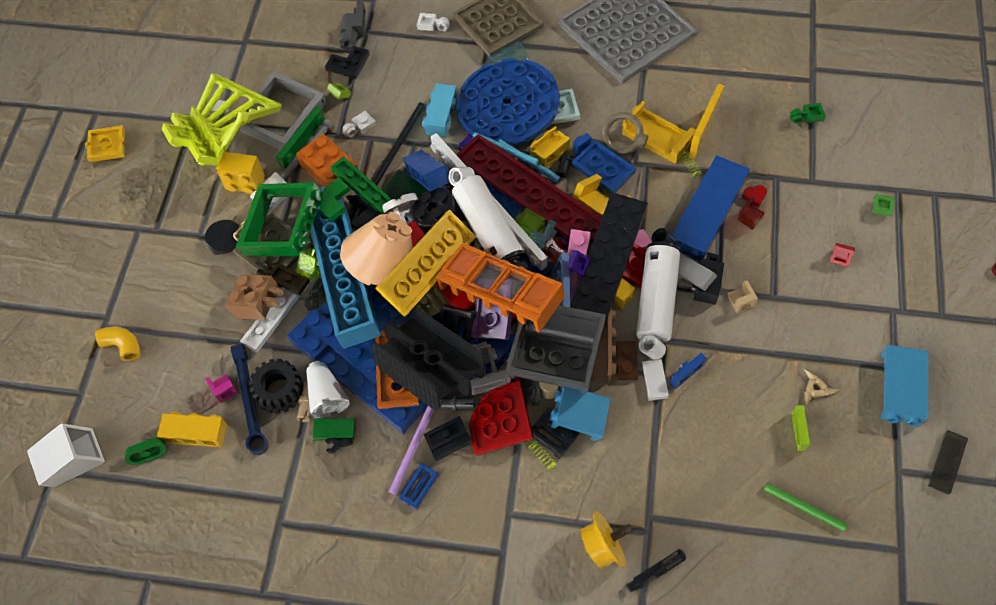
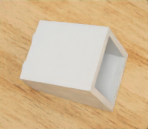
M63 423L27 450L39 486L57 487L105 462L93 428Z

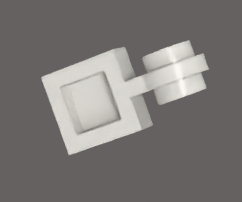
M420 13L417 29L434 31V27L437 26L438 30L446 31L450 23L446 17L437 19L436 14Z
M363 111L351 119L352 124L346 123L342 130L346 137L352 138L358 130L363 134L376 126V122L366 111Z

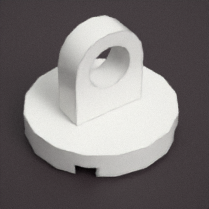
M415 193L402 195L401 199L397 201L392 199L382 206L384 214H389L390 212L397 213L400 219L409 224L414 221L411 206L419 199Z

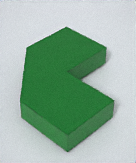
M340 178L335 179L324 188L319 207L321 213L331 222L346 212L345 207L338 200L351 191L349 186Z

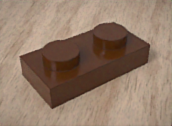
M617 341V379L638 380L636 341Z

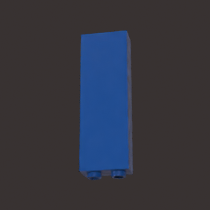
M718 155L715 156L672 234L677 239V246L680 248L681 253L688 255L694 260L701 261V259H705L707 252L747 180L749 168Z

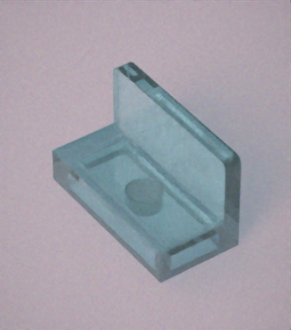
M516 41L487 57L490 63L502 62V59L515 58L517 61L529 60L521 41Z

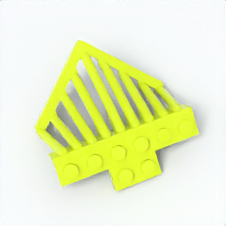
M211 73L197 108L192 106L189 116L172 112L171 120L174 125L163 123L162 131L172 146L188 147L199 164L219 166L220 160L239 129L260 117L280 112L282 104L220 75ZM215 83L218 84L219 87L206 105ZM225 89L233 91L234 94L208 117ZM240 96L249 99V101L216 121ZM255 103H258V104H261V105L265 106V107L257 106V110H256V109H252V107L255 105ZM236 118L235 122L224 126L225 124Z

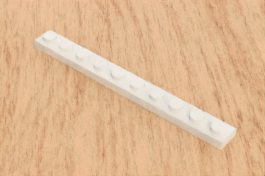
M437 133L431 136L430 147L435 154L441 157L445 166H449L451 169L466 167ZM494 198L522 249L529 256L530 262L534 266L537 265L540 270L546 268L547 256Z

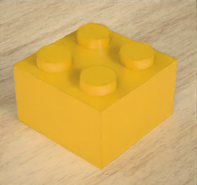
M225 152L219 166L216 167V171L225 189L232 192L241 191L252 194L257 190L258 184H263L265 174L257 156Z

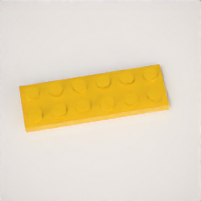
M449 209L375 289L403 316H406L436 283V277L441 272L440 270L462 243L469 245L476 236Z

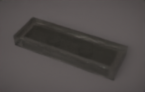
M950 430L945 432L928 483L929 487L948 495L952 492L968 438Z

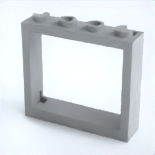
M273 72L256 93L269 98L275 89L280 86L311 100V102L283 137L251 122L243 126L239 131L281 150L313 109L317 106L322 108L323 111L327 106V101L324 93ZM255 103V105L252 107V109H256V110H257V106H262V105H261V104H258V103Z

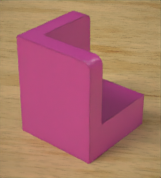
M227 374L213 382L209 377L205 378L220 403L238 393Z

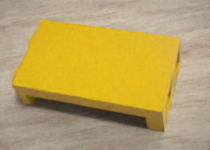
M642 101L639 106L636 105L632 114L641 121L644 134L648 135L645 147L676 164L681 154L686 152L691 146L696 129L690 127L688 131L677 127L645 109L646 103ZM624 119L622 134L634 141L637 134L636 127L631 121Z

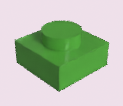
M875 194L872 213L891 217L895 197Z

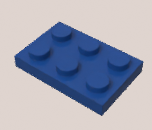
M596 140L572 161V167L588 178L595 174L601 176L602 180L599 186L609 193H616L636 173L634 166Z

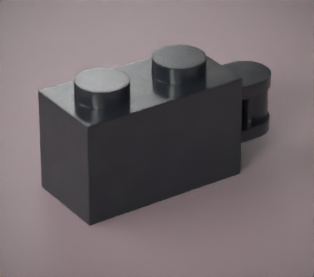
M707 252L706 259H701L700 265L713 271L717 277L705 291L692 284L693 300L716 305L725 264L720 262V254Z

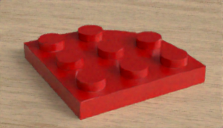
M520 380L497 387L480 399L481 402L476 410L473 411L470 419V436L473 442L474 455L479 456L534 440L523 385Z

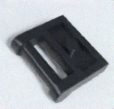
M443 304L441 305L439 323L459 335L461 317L466 318L463 339L472 344L470 341L477 311Z
M548 407L532 426L533 436L537 441L555 453V457L560 459L581 432L561 426L552 428V421L550 420L552 409ZM543 429L556 440L561 442L562 445L559 447L546 436L541 434L539 430Z

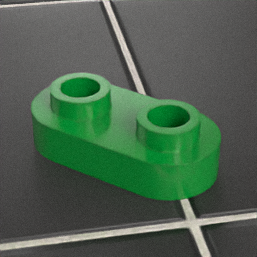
M152 438L132 445L125 450V461L130 465H139L159 458L166 453V442L161 438Z

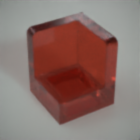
M753 196L740 210L737 221L752 230L765 214L753 206L755 200Z
M561 237L550 238L541 250L547 256V260L552 265H555L561 253L568 252L569 245Z

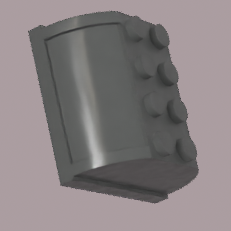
M559 305L540 333L536 331L534 321L528 319L525 324L519 322L507 363L506 373L510 378L516 379L520 377L580 390V393L587 394L606 314Z

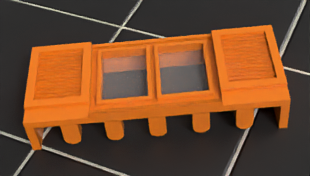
M464 243L459 246L436 277L441 290L444 291L450 285L453 294L458 295L461 291H464L471 302H475L477 298L483 299L484 306L489 310L494 304L499 306L501 314L505 317H508L511 312L515 313L521 324H525L528 319L534 321L536 331L539 333L565 298L563 283L539 273L530 272L524 267H518L507 260H501L490 253Z

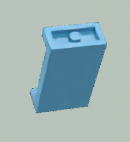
M886 345L881 352V360H884V401L880 419H885L890 423L903 422L908 423L910 426H920L928 419V351Z

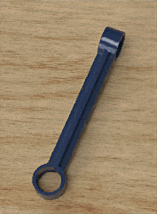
M241 343L231 346V354L236 365L249 431L246 447L252 454L262 455L267 451L269 443L261 433L255 399L250 392L249 381L251 379L247 364L248 356L244 344ZM256 438H262L264 440L263 446L257 450L251 449L252 441Z

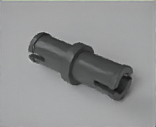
M456 395L443 397L439 410H474L475 404L467 403L475 402V398L457 397Z

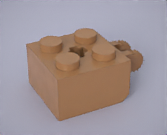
M240 275L225 303V307L236 319L264 320L270 307L276 308L279 306L280 302L275 297H283L284 291L280 289V286L271 276Z

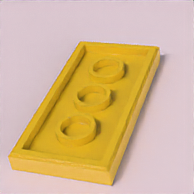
M717 84L693 135L689 158L696 159L719 109L725 85Z

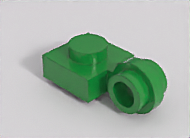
M821 103L804 105L802 111L800 109L792 110L789 118L793 123H800L804 118L807 123L824 121L826 115Z

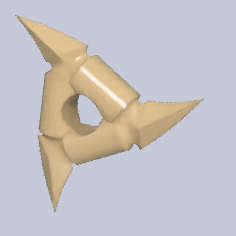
M804 369L808 378H810L805 391L806 406L811 398L829 396L840 390L827 388L828 386L818 376ZM813 386H818L820 390H814Z

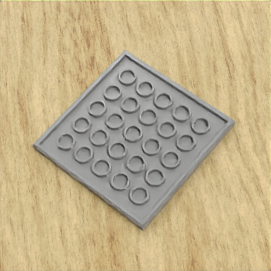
M589 0L558 20V25L621 84L698 34L697 29L663 0Z

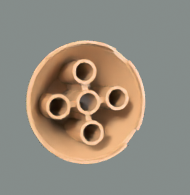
M390 212L389 214L378 215L344 239L340 253L344 267L360 282L369 286L370 284L379 285L413 248L412 229L399 218L397 213Z

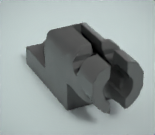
M357 0V7H354V13H346L341 19L339 43L342 49L351 50L353 46H356L357 38L364 37L366 10L363 0Z

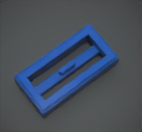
M421 463L399 496V500L404 501L407 505H411L417 510L438 478L439 473ZM423 470H425L426 473L424 474V476L422 477V479L420 480L415 490L408 499L406 496L416 483L417 479L419 478ZM430 474H432L431 478L425 485L417 500L414 502L413 500L421 490L422 486L424 485Z

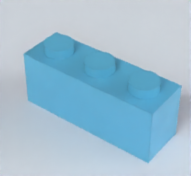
M436 83L435 89L431 91V102L427 104V116L423 118L422 127L425 128L426 135L432 136L437 133L440 137L446 138L457 100V88L453 85Z

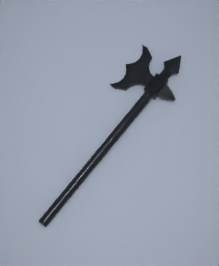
M422 102L418 103L374 176L372 182L375 185L379 184L424 109L425 105ZM358 195L346 196L348 201L354 206L353 213L349 215L351 223L369 206Z

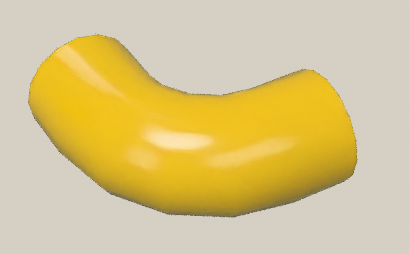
M114 326L95 331L96 341L100 348L113 345L118 346L120 358L123 361H134L140 358L141 353L137 338L128 329Z

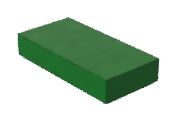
M354 418L314 419L313 440H326L327 438L339 440L350 438L354 440Z

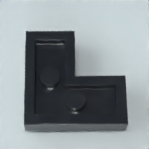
M353 46L347 58L331 54L325 69L329 72L357 79L370 55L369 50Z

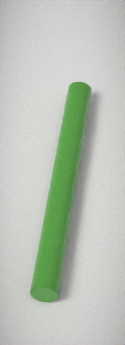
M767 483L764 491L843 532L848 525Z

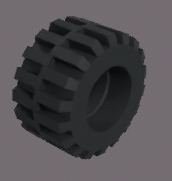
M270 359L269 363L265 361L261 363L262 366L260 368L257 366L255 368L256 373L251 374L252 380L249 381V386L251 387L250 392L258 405L269 413H272L274 410L276 414H280L281 410L284 412L289 411V407L294 408L296 406L295 402L299 400V395H302V388L304 386L295 366L291 365L287 360L283 362L282 359H277V361ZM286 380L284 388L275 393L267 392L269 386L274 381Z

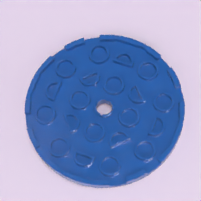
M515 58L502 59V62L493 65L489 63L475 71L461 87L456 108L460 123L467 134L473 137V134L476 132L497 142L501 139L507 144L515 146L536 138L550 126L559 109L560 94L555 78L545 67L527 59L525 61H517ZM506 100H512V104H505L504 102Z

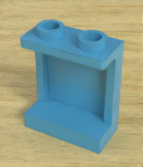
M562 387L556 391L554 396L556 406L550 415L551 427L561 426L590 435L589 440L597 442L604 436L611 398L591 392L584 394L580 393V390Z

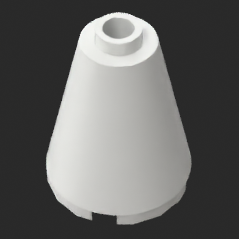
M314 361L310 363L306 373L309 408L313 418L332 417V412L337 411L338 414L343 412L350 405L346 393L324 362Z

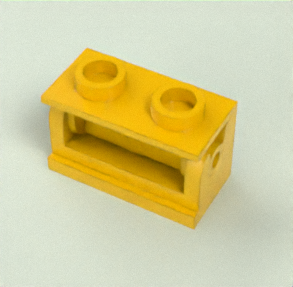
M555 126L551 130H547L540 139L535 140L530 145V156L539 159L538 163L547 168L570 149V138L560 131L556 132Z

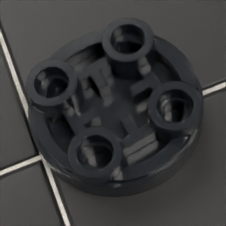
M226 219L214 222L205 233V242L209 249L216 255L232 252L237 244L233 234L240 226L236 222Z

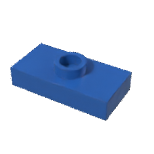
M700 353L689 363L687 361L679 367V371L672 376L670 385L677 389L705 365L707 357Z

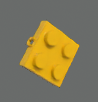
M123 125L88 130V142H85L89 162L125 157L126 139Z

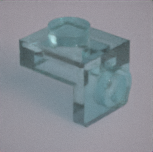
M549 220L543 234L535 230L531 231L529 237L539 248L545 250L548 241H553L557 233L554 230L556 222Z

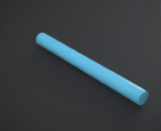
M475 132V133L473 134L472 139H473L478 133ZM481 135L507 154L537 166L539 159Z
M501 139L498 141L499 143H502V144H504V145H506V146H509V147L515 149L514 147H512L511 145L507 144L506 142H504V141L501 140ZM523 161L556 183L560 179V176L539 163L537 166Z

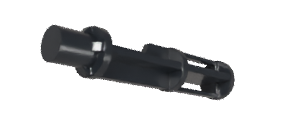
M677 549L669 556L635 576L633 581L626 585L628 590L633 592L638 588L642 589L643 582L654 575L658 578L686 560L683 550ZM676 552L678 553L677 556L667 561L666 563H663L665 559L675 554ZM680 558L682 559V561L667 570V566Z

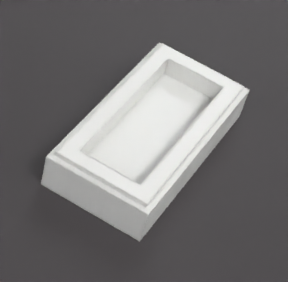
M662 360L642 361L641 366L648 401L668 399L669 394Z

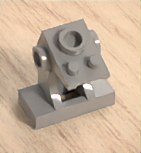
M487 342L472 345L480 350L485 364L490 363L492 373L486 374L483 378L477 376V379L470 380L472 395L511 383V378L506 373V370L497 371L494 362L497 359L495 349L491 348V344L487 345Z

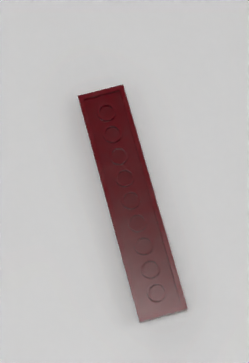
M479 134L457 154V157L466 167L474 170L475 175L481 176L483 181L568 240H570L571 229L591 232L589 254L602 217Z

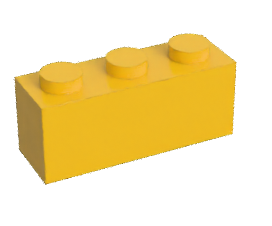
M179 412L162 413L157 437L163 439L168 444L222 447L227 424L221 416L215 414L202 416L197 413H190V415H182Z

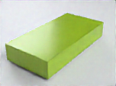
M797 405L791 413L796 446L798 451H806L810 446L805 409L804 405Z

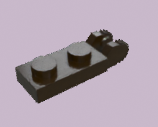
M266 259L263 264L272 271L269 273L263 269L257 270L258 275L271 276L280 287L301 296L310 282L309 277Z

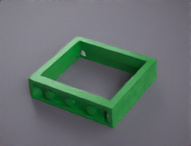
M314 182L258 184L236 248L245 256H302L323 192ZM304 196L289 241L257 242L273 197Z

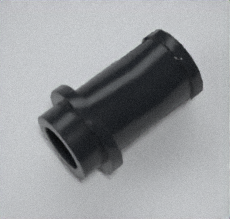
M562 154L559 157L560 163L556 174L561 178H566L573 160L571 155Z

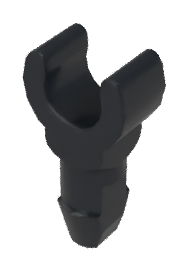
M327 438L325 440L327 444H334L332 448L326 449L328 454H333L340 448L353 444V440L350 438L341 440Z

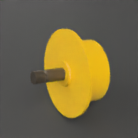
M594 511V522L580 530L587 553L600 569L614 562L621 568L626 567L625 556L618 539L633 532L632 526L629 523L613 532L606 519L598 511Z

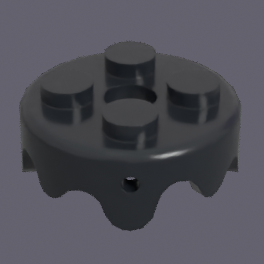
M437 188L433 191L422 193L412 210L413 220L421 230L426 232L449 209L456 216L459 215L458 203L453 194L445 188Z

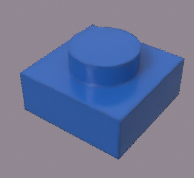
M588 133L582 137H577L573 142V153L576 156L591 144L592 137Z

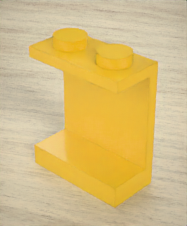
M595 174L578 182L572 198L600 217H603L609 197L597 190L602 177Z

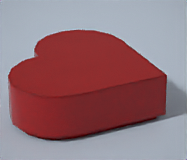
M757 185L754 188L747 187L744 189L743 199L760 207L766 197L767 189L762 185Z

